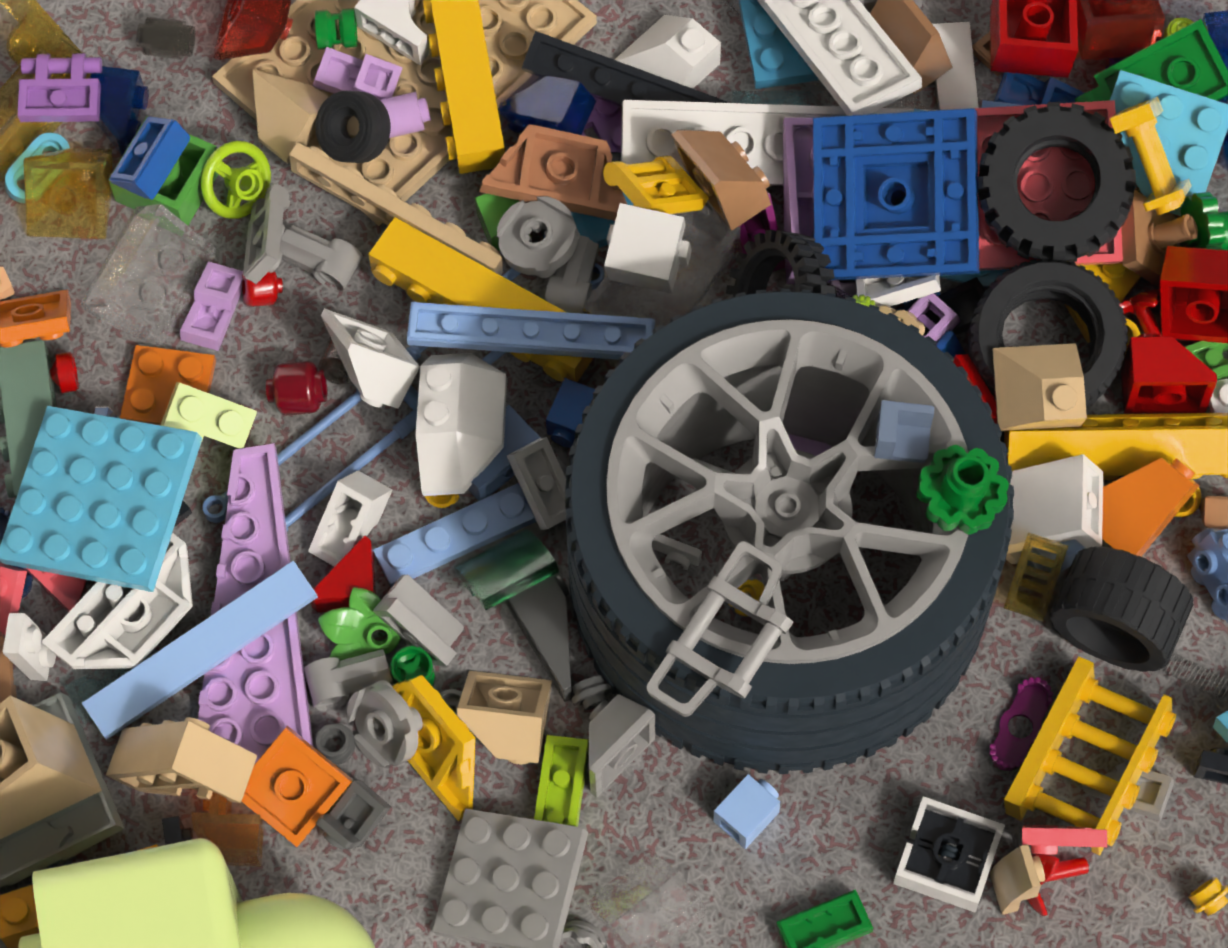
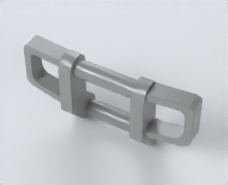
M741 541L737 544L717 577L714 576L708 584L707 589L709 593L678 641L672 640L666 649V657L646 686L651 697L684 717L692 715L716 686L743 699L746 698L752 688L749 683L780 634H786L793 624L789 617L767 606L782 575L780 562L748 542ZM743 556L753 558L768 567L772 572L759 602L726 582ZM724 601L765 625L734 674L716 666L692 651ZM675 660L708 679L694 697L685 704L676 701L659 690L660 683Z

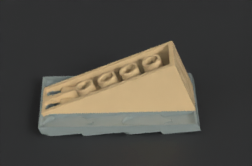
M61 692L34 705H30L11 695L0 703V888L14 885L31 876L33 871L42 870L60 859L66 861L125 829L120 815L116 811L117 808L106 782L102 778L103 775L89 746L79 718L75 714L71 699Z

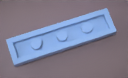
M517 483L373 549V552L392 588L401 575H409L414 579L537 521L520 484Z

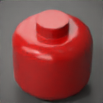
M275 271L273 273L268 272L257 284L246 279L242 273V297L247 306H270L276 303L278 293L283 292V282L281 277L277 278Z

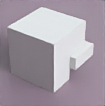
M620 203L615 224H610L607 236L609 248L604 267L609 280L672 294L679 265L688 266L692 253L690 242L682 240L686 225L684 217Z

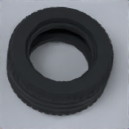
M1041 258L1038 261L1034 259L1030 260V262H1023L1019 266L1015 265L1010 270L1003 272L1002 276L999 275L988 286V289L985 290L980 298L970 322L968 352L970 359L995 400L992 349L1005 347L1002 336L1004 322L1010 312L1023 303L1043 298L1063 302L1077 311L1087 325L1091 348L1088 362L1082 368L1086 408L1095 403L1109 388L1124 362L1127 350L1126 344L1128 342V327L1125 326L1127 321L1123 315V307L1119 305L1120 301L1115 297L1114 291L1108 288L1109 285L1103 282L1099 275H1094L1093 271H1088L1085 269L1086 267L1078 266L1075 262L1069 263L1066 262L1067 260L1057 261Z

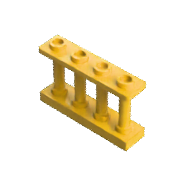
M1158 96L1119 111L1110 118L1115 134L1125 131L1128 138L1132 137L1153 191L1143 203L1145 212L1155 209L1157 215H1161L1181 207L1192 185L1189 179L1176 183L1155 128L1156 123H1158L1156 118L1163 112Z
M1078 656L1004 799L1006 814L1022 821L1028 809L1034 811L1037 808L1077 827L1107 829V845L1112 846L1122 826L1118 819L1123 809L1127 808L1130 810L1137 799L1140 786L1136 785L1142 771L1146 773L1151 771L1158 755V750L1155 749V746L1160 736L1167 737L1174 725L1176 714L1172 712V697L1163 694L1155 710L1099 686L1098 680L1095 679L1094 663ZM1091 701H1094L1147 724L1148 726L1138 746L1080 721V716L1077 713L1082 703L1089 704ZM1074 736L1129 760L1120 781H1116L1062 757V752L1058 749L1064 738L1071 739ZM1056 772L1110 796L1111 799L1102 817L1099 818L1043 793V788L1040 787V784L1046 773L1052 775ZM1091 847V851L1099 856L1104 847Z

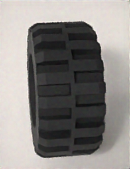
M1048 102L1047 107L1037 109L1036 105L1024 109V114L1017 118L1011 116L1003 123V128L998 133L994 132L988 141V147L985 153L982 154L979 164L978 197L987 225L990 230L997 234L998 240L1005 247L1008 248L1010 246L1018 252L1017 255L1028 260L1032 257L1039 260L1041 258L1057 261L1067 260L1066 262L1070 263L1077 262V258L1085 255L1090 257L1099 252L1100 247L1106 243L1109 244L1115 238L1130 212L1134 198L1136 170L1133 169V156L1130 148L1125 147L1122 141V134H1115L1114 129L1105 123V117L1097 112L1093 115L1085 112L1084 106L1072 103V107H1062L1060 102ZM1063 147L1071 149L1082 155L1093 170L1095 177L1093 198L1084 211L1071 219L1064 221L1041 219L1032 214L1020 199L1017 189L1019 171L1024 162L1033 153L1044 148Z

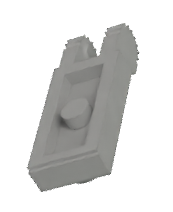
M278 183L271 185L265 192V199L259 198L253 204V209L251 210L243 276L255 284L268 272L273 273L282 259L280 243L285 230V225L282 224L283 212L290 206V194H288L285 187L278 185Z

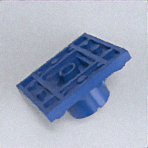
M975 108L813 118L815 243H820L825 248L821 254L829 255L831 262L825 268L834 270L835 278L831 280L979 274L977 111ZM902 196H906L905 200L901 204L897 205L898 199Z

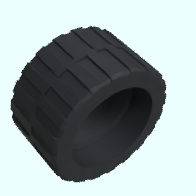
M1096 546L1082 549L1076 554L1049 616L1052 625L1060 635L1079 650L1081 649L1089 655L1124 669L1153 672L1168 665L1193 608L1194 600L1185 584L1181 583L1175 575L1169 573L1160 565L1124 550Z

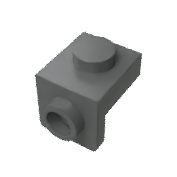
M355 780L330 814L321 815L316 824L325 831L323 833L324 838L333 846L339 849L357 848L366 842L391 806L362 780Z

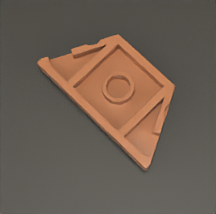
M531 124L520 134L514 146L509 147L493 171L483 178L479 191L509 199L524 200V202L538 201L537 197L547 196L559 200L571 212L613 221L616 220L619 204H627L622 190L618 186H609L604 180V167L607 163L612 162L613 158L606 140Z

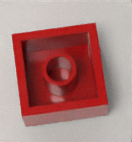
M992 0L990 6L991 71L1068 78L1078 53L1077 0Z
M1167 246L1160 278L1162 337L1228 343V250Z

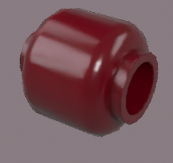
M312 361L277 365L273 378L266 380L268 402L275 403L278 411L285 416L317 412L321 402H326L328 396L324 370H318Z

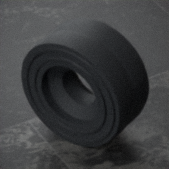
M347 90L337 92L323 102L318 111L315 126L317 140L322 150L330 158L344 163H365L378 157L385 149L391 131L390 117L381 100L367 92ZM352 116H355L359 122V131L354 138H351L347 132V123Z

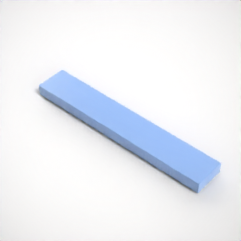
M411 302L407 344L619 360L625 352L631 353L634 350V344L641 338L646 340L653 335L655 319Z
M292 561L82 702V705L107 740L318 598V596L296 563Z

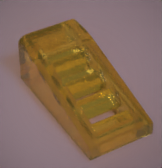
M1028 532L1004 609L1043 622L1056 587L1068 545ZM1036 547L1057 554L1056 558L1053 560L1032 553V548ZM1028 560L1052 568L1051 573L1027 565ZM1024 573L1048 581L1047 585L1023 578ZM1020 586L1042 593L1043 597L1040 598L1019 591Z

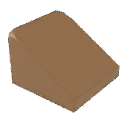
M1206 496L1202 498L1200 513L1203 525L1206 528L1228 529V497Z

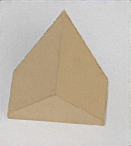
M252 69L258 140L288 164L290 162L289 154L297 142L306 146L316 136L317 114L321 105L328 97L311 84Z

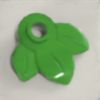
M354 587L350 594V607L332 609L319 616L318 621L322 631L332 642L336 643L330 657L339 658L341 661L381 649L387 654L397 647L400 636L373 612L374 608L381 601L378 595L372 591ZM381 629L388 636L383 641H376L373 639L372 633L375 630Z

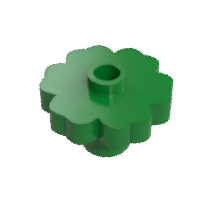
M1210 192L1193 193L1192 196H1186L1184 204L1181 206L1180 214L1181 217L1189 214V216L1194 218L1198 235L1196 239L1181 242L1180 247L1228 250V211L1218 212V201Z
M952 445L947 449L936 451L931 460V465L922 468L918 477L919 487L916 495L921 502L929 504L926 509V517L930 521L937 523L944 531H951L959 526L964 533L969 535L976 533L978 530L989 528L995 518V514L1003 511L1008 499L1009 483L1006 478L996 475L999 470L997 459L988 456L980 448H974L966 453L965 449L959 445Z

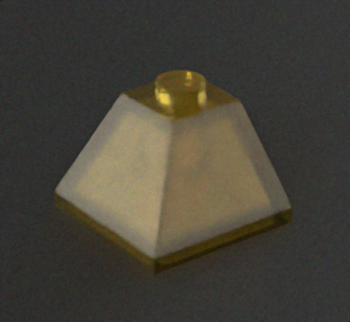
M69 148L24 159L27 236L106 239L112 194L108 180L112 174V149Z

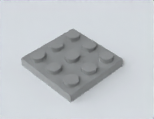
M465 808L432 932L447 938L502 948H559L588 832L583 827Z

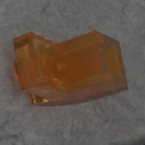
M215 792L212 793L210 800L203 799V810L209 811V813L192 812V825L197 838H204L213 842L221 851L227 865L261 867L264 823L261 815L231 814L232 802Z

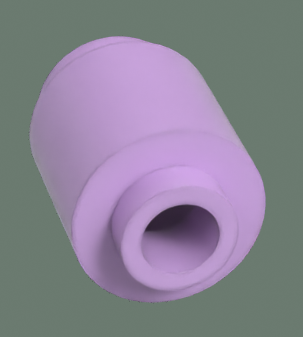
M416 91L381 99L390 117L391 131L389 138L425 130L424 122L431 121L426 98L418 99Z

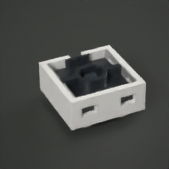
M923 796L909 837L914 839V843H906L895 875L894 884L976 913L1005 824Z

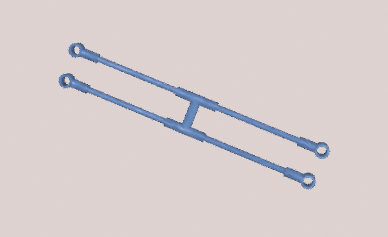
M595 263L593 272L598 273L599 278L590 282L592 290L598 289L604 283V270L597 263ZM511 268L502 277L512 281L521 273ZM409 345L406 350L416 361L421 357L420 353L427 349L428 346ZM491 351L482 360L491 365L506 352ZM410 385L403 400L413 411L400 420L399 423H396L392 427L393 431L286 515L287 532L290 525L334 491L337 481L359 471L399 438L404 439L416 429L418 392L412 385ZM356 388V392L279 452L277 454L278 465L280 466L362 400L359 390ZM228 490L220 496H210L204 501L203 512L206 519L210 522L218 523L226 518ZM214 504L223 506L218 514H211L208 510Z

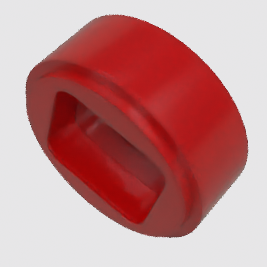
M71 352L57 353L56 360L50 370L52 381L60 387L62 394L76 392L79 389L74 355Z

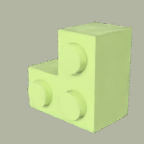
M176 382L160 426L194 431L202 437V440L206 436L242 449L246 443L257 411Z

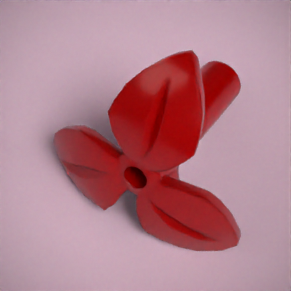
M1160 289L1141 292L1119 304L1120 307H1123V314L1130 312L1137 316L1143 333H1156L1162 337V333L1151 310V307H1156L1157 303H1161Z
M1032 855V857L1039 856L1043 865L1045 881L1040 882L1041 885L1045 882L1084 875L1089 872V864L1085 857L1059 862V858L1052 855ZM1040 893L1038 897L1026 899L1028 904L1043 917L1048 915Z

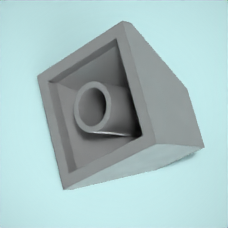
M619 694L610 703L606 700L601 702L589 716L591 720L589 723L590 792L596 798L655 740V714L649 708Z

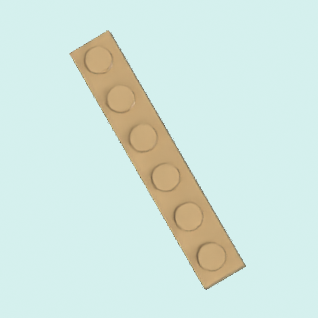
M297 142L290 152L289 157L293 173L386 225H389L393 218L396 217L493 272L502 275L503 257L491 244L483 241L477 243L468 238L465 232L457 225L450 222L443 224L434 219L423 206L416 203L409 205L400 200L389 187L382 184L375 186L365 180L363 175L355 168L348 165L342 167L331 161L329 156L317 147L311 146L308 148Z

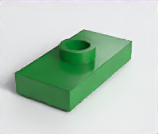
M856 889L776 922V927L786 948H835L873 932V926Z

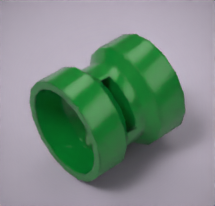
M354 8L342 9L340 13H330L328 10H315L318 50L326 49V47L331 48L333 45L342 44L345 48H355L358 46L357 21ZM338 19H339L340 38H338V30H337V20H338Z
M410 646L404 647L394 655L391 662L394 684L423 675L431 686H434L435 674L432 659L428 652L420 647Z

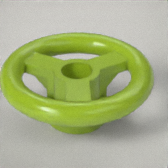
M232 141L217 148L206 161L201 175V191L206 204L214 213L228 219L243 218L251 214L253 204L259 198L265 199V192L271 183L270 165L265 154L257 146L246 141ZM233 153H245L252 157L254 162L246 167L230 168L222 160ZM214 172L224 178L225 186L228 189L226 206L215 196L213 190ZM242 199L248 201L240 206V202L242 201Z

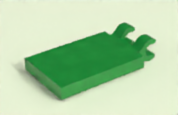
M1199 19L1094 75L1099 86L1074 100L1075 102L1110 101L1119 72L1123 70L1219 101L1228 96V70L1202 20Z

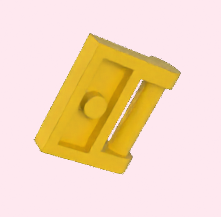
M659 156L650 162L625 164L622 161L609 162L603 170L606 183L609 186H618L633 203V206L667 214L702 210L709 199L672 156Z

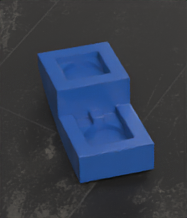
M1004 72L994 102L1019 105L1048 104V102L1076 103L1074 99L1084 94V92L1053 77L1043 82L1028 74Z

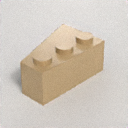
M187 717L181 722L164 720L162 724L156 725L141 723L139 727L122 729L106 776L145 793L180 796L182 789L198 790L196 796L200 799L210 800L212 793L215 792L226 797L230 802L241 803L257 755L210 732V726L199 719Z

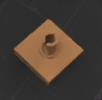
M1134 190V198L1129 215L1124 225L1121 226L1122 263L1126 268L1160 288V278L1167 246L1177 247L1178 243L1196 239L1198 235L1197 225L1194 218L1189 216V214L1175 219V216L1170 212L1157 215L1155 209L1145 212L1143 203L1147 197Z

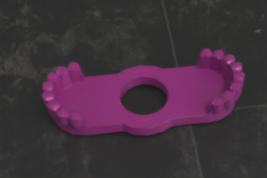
M1030 677L1018 685V692L1011 708L1001 717L1000 731L994 744H990L989 753L994 765L1001 770L1012 771L1023 764L1030 746L1034 743L1042 727L1041 722L1046 711L1053 702L1051 686L1047 685L1045 680L1041 681L1039 677L1035 678V680L1033 677ZM1024 716L1028 718L1032 723V733L1026 738L1013 736L1008 729V723L1013 717Z

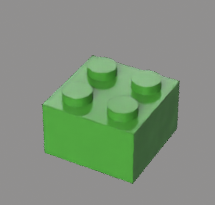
M190 135V141L153 200L143 198L109 181L115 201L185 232L204 200L201 191V175L206 161L217 149V146ZM214 172L213 183L218 176L216 172Z

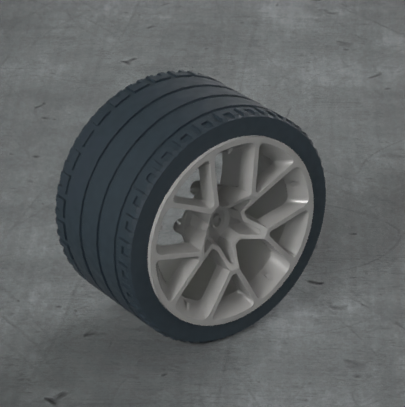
M780 289V292L768 293L766 290H756V294L746 295L743 292L735 294V298L712 300L711 304L705 307L700 304L693 307L692 312L684 316L678 314L670 318V323L666 326L660 324L653 329V335L646 340L641 338L634 344V350L631 353L625 352L619 358V365L614 370L610 369L604 376L603 386H597L593 392L591 403L585 407L582 413V424L577 425L575 439L569 452V466L566 469L565 485L569 589L574 619H578L577 629L585 644L588 657L594 658L595 670L599 675L603 676L606 683L610 684L612 694L617 693L649 708L655 714V734L657 736L668 738L673 741V746L682 749L683 746L690 749L693 756L700 758L703 755L714 759V763L723 766L724 762L733 764L734 769L742 771L744 767L758 769V773L767 774L768 770H778L779 774H788L789 771L802 770L803 773H812L813 768L822 767L824 771L833 769L834 765L844 762L847 765L855 763L857 757L863 755L866 758L875 755L877 750L885 746L888 748L896 744L898 737L901 735L907 737L916 726L922 722L925 723L931 717L933 709H939L945 703V699L950 693L954 692L959 685L960 675H965L976 654L1000 580L1012 534V529L1010 528L1014 519V486L1010 485L1012 469L1007 461L1008 451L1006 444L1000 442L1001 429L999 424H995L991 417L992 410L989 404L982 402V392L978 386H972L967 379L968 373L964 368L957 367L953 363L954 358L948 352L943 353L936 347V341L931 337L925 338L919 333L920 329L912 324L910 326L898 321V316L892 313L887 315L880 312L877 306L870 304L868 307L856 303L854 298L847 297L842 299L835 297L836 294L826 292V295L811 293V290L802 289L801 292ZM882 400L934 406L928 459L925 463L874 458L877 420ZM788 434L823 442L832 446V448L817 456L795 450ZM755 439L752 459L743 464L735 474L715 473L693 460V458L700 459L722 447ZM952 445L961 446L965 449L966 453L974 448L983 449L988 456L997 459L999 462V470L996 475L1006 478L1009 483L1008 499L1003 511L995 514V518L989 528L978 530L974 534L968 535L964 533L959 526L951 531L942 530L937 523L930 521L926 517V509L929 504L921 502L916 495L919 487L918 477L922 468L931 465V460L936 451L947 449ZM857 471H874L894 490L905 505L917 531L855 522L852 519V501L849 491ZM676 476L698 489L648 515L662 491ZM714 508L722 520L726 535L734 548H736L739 542L745 541L780 562L782 575L779 581L788 579L791 574L815 569L840 552L865 610L861 621L837 631L832 630L826 634L810 637H796L789 630L786 634L781 633L749 684L752 688L745 699L716 686L692 715L684 717L648 694L646 686L666 657V649L672 640L678 641L709 593L707 586L691 599L681 593L666 575L652 550V541L657 535ZM859 547L918 555L921 558V563L909 582L885 606H883ZM743 556L726 582L738 588L755 574H760L763 577L765 587L772 572L768 567L753 558ZM778 581L768 606L786 615L780 582ZM713 618L692 651L716 666L734 674L759 634L738 629ZM675 660L660 683L659 690L676 701L685 704L694 697L708 679Z

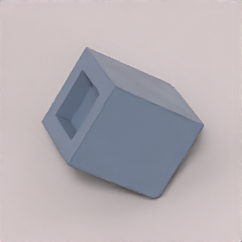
M882 400L877 420L874 458L925 463L928 459L934 406Z

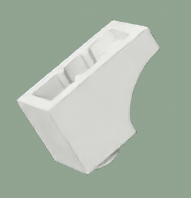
M360 0L356 4L354 9L358 28L419 65L428 57L427 34L422 32L412 20V17L416 14L415 0Z
M356 471L337 481L308 552L335 567L378 524L392 489L360 471Z

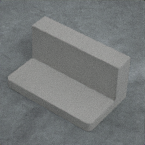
M401 575L374 608L373 612L410 646L420 647L428 652L433 666H447L457 654L450 646L464 630V626L409 575Z

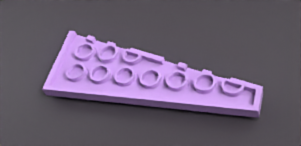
M274 443L233 450L227 492V512L221 535L223 541L220 562L217 564L215 599L212 602L210 616L291 562L277 449ZM297 612L204 674L202 690H200L198 702L200 705L198 719L210 726V732L256 754L255 763L287 725L313 746Z

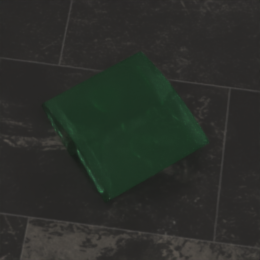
M528 529L454 566L455 571L472 596L477 597L485 610L559 572L557 563L550 552Z

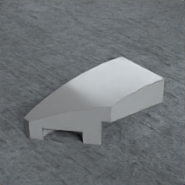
M1126 762L1116 765V770L1105 774V776L1120 781L1127 767ZM1142 771L1136 785L1140 786V791L1130 810L1161 822L1174 786L1173 777L1153 771L1149 773ZM1082 785L1084 792L1102 800L1110 801V796Z

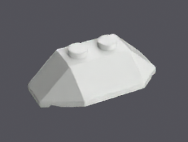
M472 353L431 355L420 366L416 443L423 496L464 494L472 485L471 481L485 470L504 447L507 376Z
M172 533L154 592L96 582L45 637L42 644L73 669L134 668L142 663L193 607L186 543Z

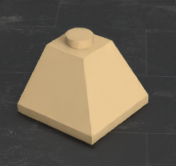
M1076 343L992 349L997 423L1001 431L1082 426L1087 419L1084 376Z
M469 670L457 707V716L495 758L507 759L509 762L519 765L530 762L538 763L543 747L552 680Z

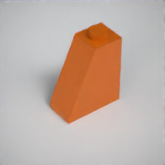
M1160 458L1104 486L1102 539L1113 549L1124 550L1142 557L1200 486L1191 479L1195 472L1178 458H1175L1172 463L1167 459Z

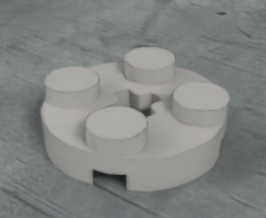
M541 196L537 197L538 201L525 203L522 200L512 205L499 221L497 236L499 238L498 245L500 251L511 268L526 275L548 278L556 272V269L562 267L572 257L576 250L580 233L567 206L554 198ZM542 229H545V238L540 242L532 243L529 234L532 231L539 233Z
M385 680L369 685L351 696L347 707V717L349 723L355 720L359 733L354 735V739L361 752L371 762L381 767H386L389 764L395 767L411 759L418 747V731L423 726L420 713L415 708L409 707L402 696Z

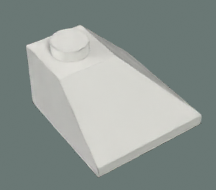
M664 15L615 60L693 89L720 65L721 42L693 18Z
M324 308L321 317L350 380L361 393L360 398L374 407L380 408L385 404L398 409L420 368L418 363L393 332Z

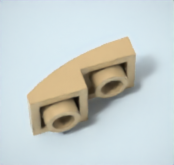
M1028 844L1019 846L1004 856L990 872L1002 915L1018 911L1022 900L1038 897L1041 887L1040 882L1045 881L1040 857H1032Z

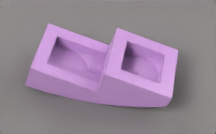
M326 47L313 86L334 94L346 90L370 93L379 100L393 96L403 67L365 54L364 60Z
M208 261L194 290L195 301L180 329L181 341L219 351L242 292L243 271Z

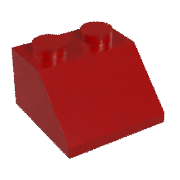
M1144 333L1137 337H1131L1121 367L1124 414L1205 413L1217 384V374L1173 337H1161L1156 333Z

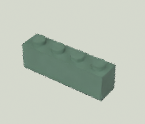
M44 340L21 343L8 348L0 347V388L2 399H0V424L5 423L6 436L0 437V446L4 461L10 460L11 473L4 476L9 498L15 497L16 499L47 406L57 407L54 382L50 373L52 368L51 357Z

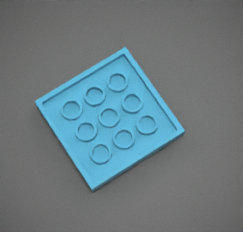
M47 406L0 545V562L12 566L154 592L202 437L194 431Z

